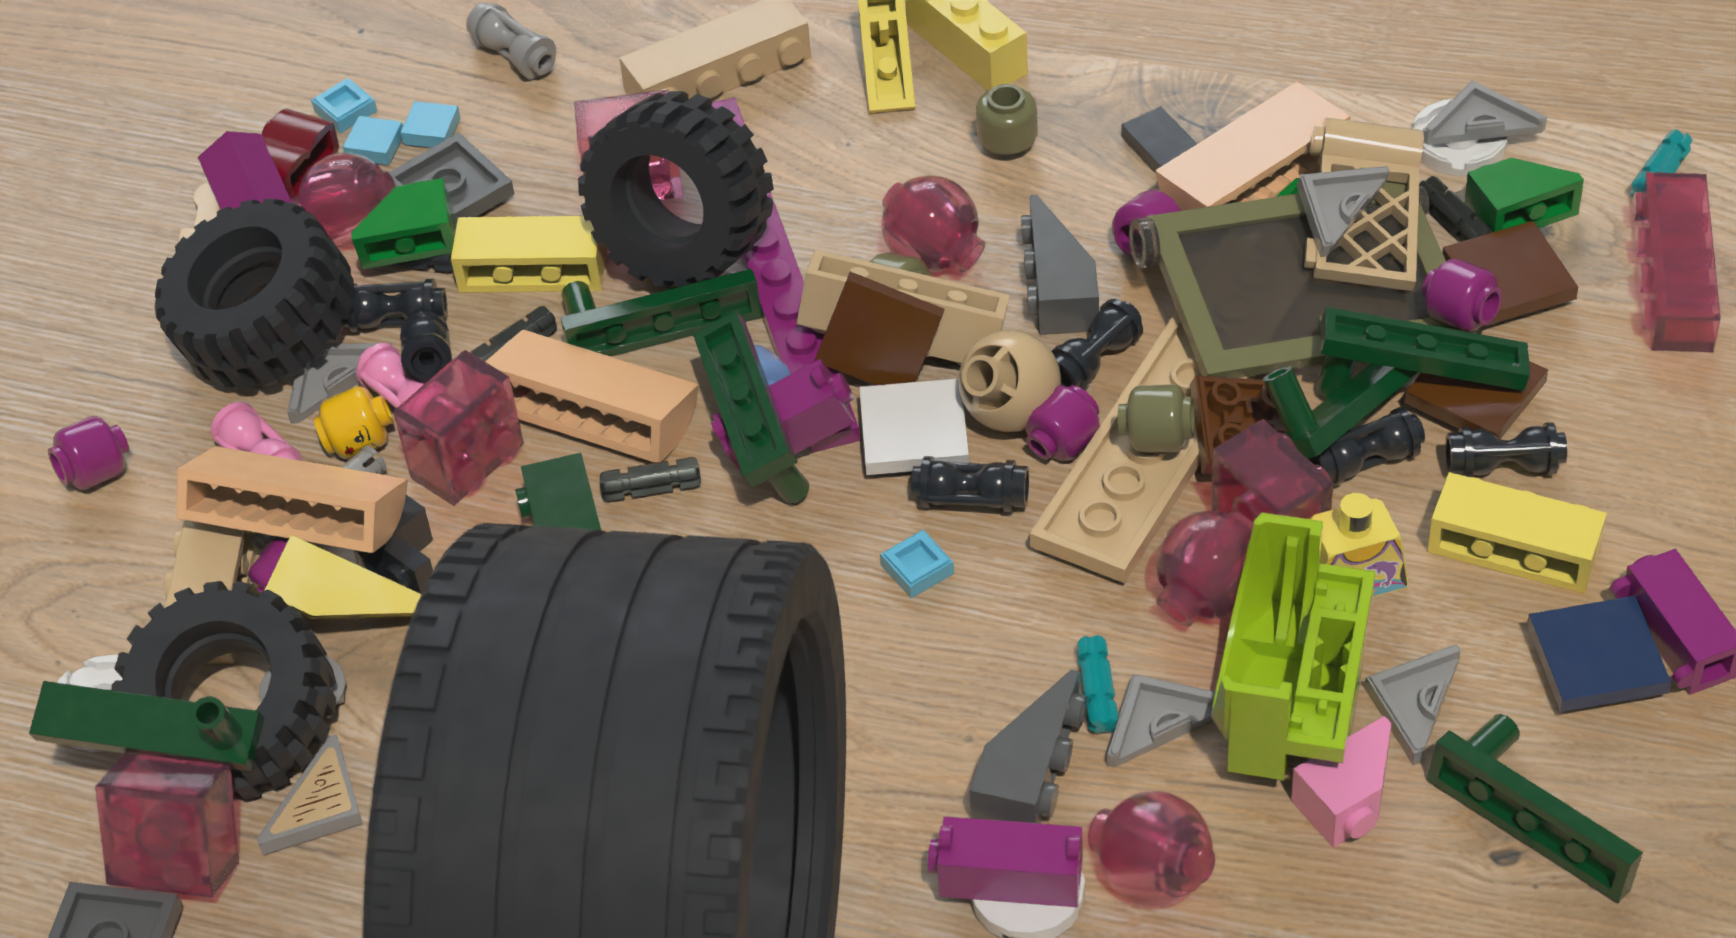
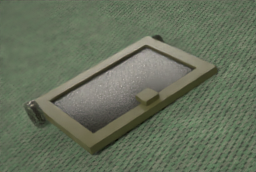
M1386 181L1382 188L1395 199L1407 191V184ZM1423 186L1419 187L1416 284L1413 291L1313 278L1314 268L1304 267L1307 238L1314 239L1299 194L1150 215L1133 219L1130 223L1129 241L1133 259L1139 268L1153 267L1159 264L1202 376L1241 378L1272 373L1291 366L1292 369L1323 364L1326 355H1321V319L1325 306L1457 330L1435 321L1429 316L1426 310L1425 297L1422 294V287L1426 276L1430 271L1437 269L1442 263L1446 262L1425 216L1429 212V197ZM1373 198L1364 211L1370 214L1382 206ZM1392 215L1378 222L1392 237L1405 230V227ZM1366 230L1352 238L1366 252L1380 245ZM1338 246L1327 256L1326 262L1348 265L1355 259L1341 246ZM1390 252L1376 260L1385 270L1404 272V265Z

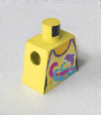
M1351 493L1342 498L1340 508L1315 514L1310 518L1311 520L1323 521L1321 564L1375 571L1372 597L1408 588L1409 582L1402 539L1383 501L1376 498L1370 499L1361 493Z

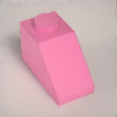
M1385 716L1347 737L1343 763L1311 758L1293 770L1291 801L1333 848L1350 837L1357 839L1364 836L1379 820L1391 732V722Z

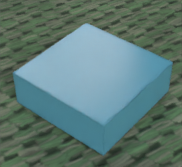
M346 78L311 100L314 112L322 119L334 122L335 129L340 134L354 126L359 116L369 117L377 112L375 99L349 78Z
M414 101L400 132L403 145L433 148L452 137L461 118L458 106Z
M359 116L343 145L345 158L389 165L402 140L400 133L403 128L402 122Z
M924 530L919 531L880 554L881 566L911 599L954 574V562Z

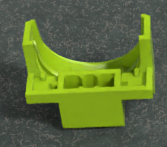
M1261 513L1254 520L1211 712V719L1224 739L1229 740L1228 772L1284 780L1288 755L1343 763L1347 737L1352 733L1362 676L1366 629L1374 589L1375 571L1321 564L1323 521Z

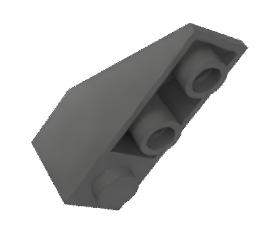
M1030 195V215H1021L1023 245L1032 244V250H1024L1026 280L1035 279V285L1027 286L1028 314L1038 315L1040 335L1091 332L1093 318L1099 312V292L1095 260L1038 195Z
M1070 670L984 746L969 790L971 818L1041 824L1043 816H1053L1059 792V785L1054 782L1058 771L1066 772L1071 761L1073 739H1069L1072 726L1081 728L1086 713L1087 695L1079 693V671Z

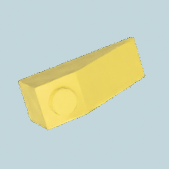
M857 0L869 114L914 110L915 99L904 0Z
M293 535L290 536L265 590L268 589L281 596L288 607L294 606L302 616L309 619L413 616L421 596L418 592Z

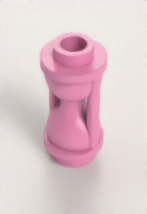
M379 343L366 349L361 354L356 367L358 382L365 388L372 389L374 392L382 395L384 399L399 410L405 417L407 424L413 429L431 433L441 429L448 422L453 411V404L449 400L448 392L439 384L412 379L403 369L400 353L394 346L389 343Z
M234 402L227 405L217 413L212 422L211 437L220 447L302 461L300 453L287 443L246 402ZM265 434L269 439H263V435Z

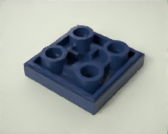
M1636 596L1529 614L1527 627L1560 712L1669 693L1671 680Z

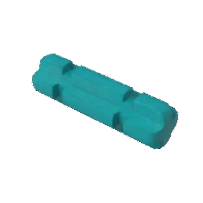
M1678 129L1668 132L1662 140L1663 144L1657 147L1643 166V171L1638 173L1632 181L1630 195L1634 200H1641L1644 204H1650L1655 201L1661 192L1659 189L1665 187L1681 165L1680 162L1691 151L1692 137L1688 133L1682 134Z
M1100 635L1093 637L1084 636L1077 642V656L1079 666L1081 667L1080 676L1083 695H1087L1086 708L1088 713L1086 715L1088 728L1095 734L1102 732L1111 733L1115 731L1119 717L1117 704L1114 701L1115 692L1110 661L1107 659V642Z

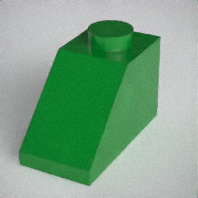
M1511 157L1468 172L1464 203L1476 214V217L1480 218L1491 228L1492 233L1530 221H1534L1537 227L1541 228L1579 214L1584 179L1576 172Z
M444 178L396 186L351 232V238L362 269L452 253L455 223L453 207Z

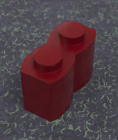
M285 108L268 120L262 131L263 140L291 202L296 203L308 191L315 175L322 173L339 149L334 122Z

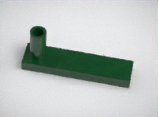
M752 269L596 308L590 288L585 282H571L561 292L567 316L560 317L565 342L607 356H614L692 336L736 310L745 322L762 318L757 280Z
M1325 306L1321 319V355L1326 356L1316 388L1326 398L1351 379L1356 361L1525 391L1530 377L1528 343Z
M736 310L695 333L693 337L743 477L752 488L767 480L785 502L796 503L807 495L809 482L795 466L798 463L748 327Z
M1370 363L1313 410H1311L1291 366L1268 374L1263 378V382L1286 430L1283 435L1269 445L1277 464L1317 457L1418 372Z
M43 681L29 735L36 741L252 771L264 717L260 711L224 706L218 698L212 696L203 697L196 702Z
M1504 714L1494 715L1467 741L1450 730L1436 741L1427 781L1617 903L1631 891L1643 855L1642 851L1497 760L1520 737L1519 728L1510 717Z

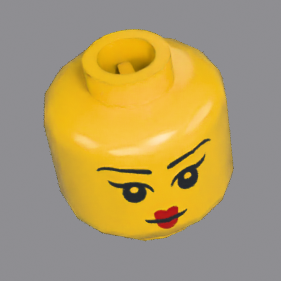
M361 386L353 387L325 399L320 405V416L314 418L317 434L329 455L337 453L338 456L346 460H350L366 445L375 450L384 446L388 438L386 426L394 423L392 413L384 397L380 395L374 398L366 388Z

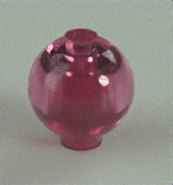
M336 153L320 159L308 169L300 183L299 196L291 198V202L304 207L307 212L312 213L337 247L352 248L354 245L351 232L396 185L391 174L387 171L383 172L370 159L354 153Z
M937 175L918 176L906 181L904 184L900 182L894 184L882 200V206L885 207L881 219L882 235L890 253L917 257L924 261L930 273L942 272L952 266L959 272L964 273L981 256L986 242L976 235L979 226L976 206L968 192L955 181Z
M1200 511L1183 517L1171 526L1162 538L1156 556V574L1164 589L1156 599L1158 606L1172 619L1185 626H1191L1198 616L1216 619L1231 615L1253 523L1235 511H1230L1228 514L1220 511Z
M1164 791L1137 793L1124 799L1113 809L1104 808L1100 810L1093 818L1089 828L1088 845L1093 852L1098 853L1099 864L1106 880L1121 896L1136 904L1163 907L1178 903L1193 894L1202 883L1209 879L1214 870L1215 853L1208 824L1197 808L1178 795Z

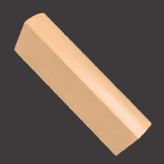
M1295 82L1155 170L1159 189L1173 198L1181 211L1249 201L1252 196L1261 199L1276 197L1296 177L1299 178V175L1319 173L1318 156L1310 155L1313 127H1322L1325 117L1350 120L1351 116L1299 82ZM1231 227L1194 233L1208 243H1211L1228 232Z
M521 330L482 364L481 407L658 463L678 445L685 434L696 405L699 384L533 332Z
M214 446L178 468L176 518L290 538L293 535L307 542L373 553L388 542L397 528L405 504L408 479Z

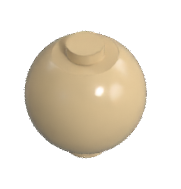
M1001 330L984 336L966 353L959 371V392L966 409L978 422L993 430L1018 432L1025 430L1031 413L1050 397L1058 385H1061L1060 369L1052 351L1037 337L1018 330Z

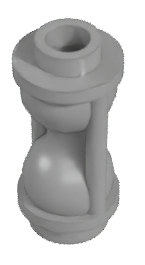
M480 3L469 13L466 28L475 43L495 50L510 60L519 72L528 79L539 78L551 70L556 56V45L552 39L530 31L515 21L507 10L497 3Z

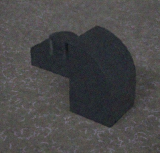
M406 495L402 515L392 537L373 553L353 550L357 564L422 594L433 571L430 558L420 552L433 541L425 507Z

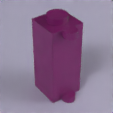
M226 131L197 157L220 209L228 206L235 209L240 207L241 202L252 199L258 200L260 203H263L265 198L291 202L263 137L259 133Z
M821 359L770 385L794 454L854 424L848 403L854 400V396L847 381L840 372L833 376ZM718 412L713 415L712 428L721 441L725 454L741 471L721 413Z
M1676 548L1656 556L1647 555L1641 557L1633 564L1627 566L1626 576L1617 579L1611 584L1610 591L1616 599L1636 596L1659 654L1673 672L1672 679L1679 688H1684L1688 695L1736 678V630Z
M944 816L943 825L940 826L939 839L931 838L928 873L938 874L940 897L1078 908L1083 865V833L1080 826Z

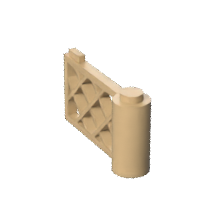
M1325 117L1322 127H1313L1310 155L1318 156L1319 173L1388 166L1389 175L1387 181L1407 184V191L1395 199L1381 188L1374 199L1382 207L1370 214L1363 211L1356 220L1357 222L1350 227L1334 247L1335 249L1341 246L1355 259L1350 264L1326 262L1327 256L1320 257L1315 240L1307 238L1304 267L1314 268L1313 278L1408 291L1414 290L1417 269L1419 175L1424 142L1423 130ZM1389 215H1392L1405 227V230L1393 237L1378 224L1379 221ZM1364 230L1380 243L1379 246L1369 252L1363 250L1352 239ZM1390 252L1404 265V272L1385 270L1376 260Z

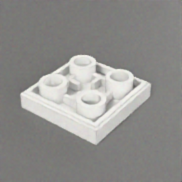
M958 378L859 387L866 475L910 472L913 466H921L924 456H933L934 460L944 459L950 462L969 463L964 407L959 392Z

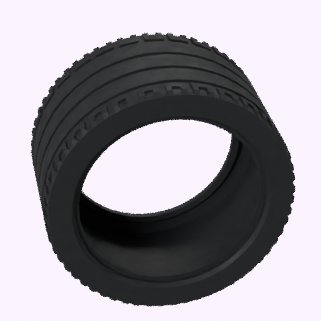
M497 523L477 524L472 529L464 532L442 555L422 591L409 624L393 678L379 744L369 814L363 889L362 938H834L840 885L845 808L846 683L838 599L831 571L822 555L809 543L766 540V542L761 543L758 540L693 535L683 537L675 534L628 531L606 532L596 529L547 526L530 527L527 525Z

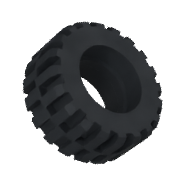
M670 91L666 95L657 93L648 96L606 123V126L597 131L589 141V149L583 153L580 163V171L585 173L578 178L579 196L585 197V203L581 205L584 220H590L594 230L591 232V235L597 245L603 243L610 252L607 257L617 266L621 263L629 268L628 274L641 281L649 277L651 278L652 285L667 289L673 284L677 288L714 279L721 275L753 248V245L762 238L767 229L766 220L771 217L773 209V199L767 197V194L774 189L771 172L765 173L763 165L768 161L762 147L756 149L750 138L754 136L746 124L740 127L733 120L735 114L723 105L716 109L712 107L713 100L696 94L689 99V95L684 91ZM650 156H658L671 161L691 178L702 201V224L691 223L677 217L660 201L650 179Z
M265 198L263 203H260L258 200L252 199L241 202L240 207L235 209L229 206L216 212L217 216L208 222L204 219L194 226L195 232L188 238L183 237L175 246L176 253L172 258L167 257L161 268L163 278L157 279L155 289V314L160 322V328L200 376L205 380H211L215 385L227 388L236 386L237 389H256L257 383L270 386L281 382L282 376L287 374L295 376L305 369L303 365L312 358L315 360L319 359L326 352L325 345L330 339L335 341L341 333L343 327L341 321L342 319H348L352 306L350 298L353 297L354 279L351 276V267L348 261L312 213L307 212L304 207L292 202ZM269 283L256 296L246 301L245 303L240 304L249 294H251L257 288Z
M222 581L207 582L203 585L204 592L194 594L191 588L188 587L174 593L176 602L166 608L161 603H158L147 612L152 619L144 628L135 625L126 638L132 647L129 653H119L114 667L116 672L122 677V680L114 681L112 690L182 700L184 691L191 678L211 660L234 652H250L266 657L271 665V678L267 693L256 711H260L263 715L264 722L252 771L138 755L167 785L174 784L185 795L197 799L204 792L212 802H229L232 799V792H238L244 800L261 796L260 787L267 783H271L275 789L290 781L286 772L296 764L301 769H304L314 758L309 748L313 742L323 744L330 730L323 720V716L335 714L336 697L330 688L336 681L333 667L326 659L327 653L302 615L294 606L288 607L281 596L268 589L260 594L254 584L237 581L233 584L232 590H228Z

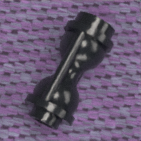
M434 278L425 279V281L371 285H358L354 283L353 297L350 298L352 300L351 310L348 319H342L341 323L343 325L342 328H349L351 332H360L361 329L402 327L408 317L418 312H432L440 317H446L445 288H437ZM385 293H399L393 296L385 295ZM391 315L401 316L396 318H386Z
M1108 299L1093 318L1090 337L1067 340L1052 350L1059 365L1061 385L1066 387L1075 385L1085 389L1099 371L1101 353L1103 351L1123 349L1141 338L1143 335L1142 318L1134 305L1119 299Z
M418 312L408 317L400 330L401 363L403 369L412 379L417 381L433 382L439 380L448 372L452 362L449 328L439 315L432 312Z
M1399 407L1391 410L1389 415H1385L1376 421L1348 430L1317 457L1307 458V464L1318 484L1330 483L1336 486L1344 483L1346 478H1350L1358 472L1392 460H1399L1405 457L1411 459L1419 456L1421 444L1425 442V431L1417 415L1409 414L1406 409Z
M1545 422L1543 426L1528 427L1511 440L1499 439L1492 432L1485 429L1470 430L1469 426L1460 427L1458 432L1446 434L1448 473L1461 474L1466 477L1480 476L1492 472L1502 462L1513 461L1530 472H1545L1547 475H1554L1558 471V464L1567 462L1566 435L1564 432H1557L1553 422Z
M924 456L921 466H913L911 495L912 497H920L922 508H931L932 504L937 506L960 504L988 506L995 509L1003 508L1004 512H1013L1015 507H1027L1029 467L1017 465L1016 460H1006V463L992 462L989 464L950 462L944 459L934 460L933 456Z

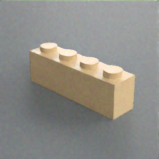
M790 0L758 1L619 57L625 93L634 104L639 103L648 96L657 93L666 95L670 91H684L689 95V99L696 94L707 98L715 97L810 58L809 27L806 19Z
M815 249L806 271L797 318L798 325L807 326L818 333L825 334L848 274L851 271L944 308L942 319L925 357L933 356L954 361L961 366L966 353L978 340L1003 329L1010 295Z
M184 520L182 530H176L174 534L173 551L175 563L173 570H168L165 575L164 591L167 599L165 608L176 602L174 593L188 587L191 588L194 594L204 592L203 585L207 582L222 581L228 590H232L233 584L237 581L250 583L248 571L253 565L256 556V550L251 543V537L256 532ZM237 652L219 656L206 664H234Z

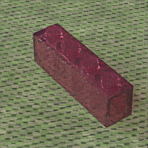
M1646 172L1643 192L1634 193L1632 206L1633 222H1641V227H1637L1635 255L1636 257H1644V263H1640L1638 270V292L1647 293V299H1643L1641 306V329L1650 330L1651 351L1713 353L1721 315L1707 175Z

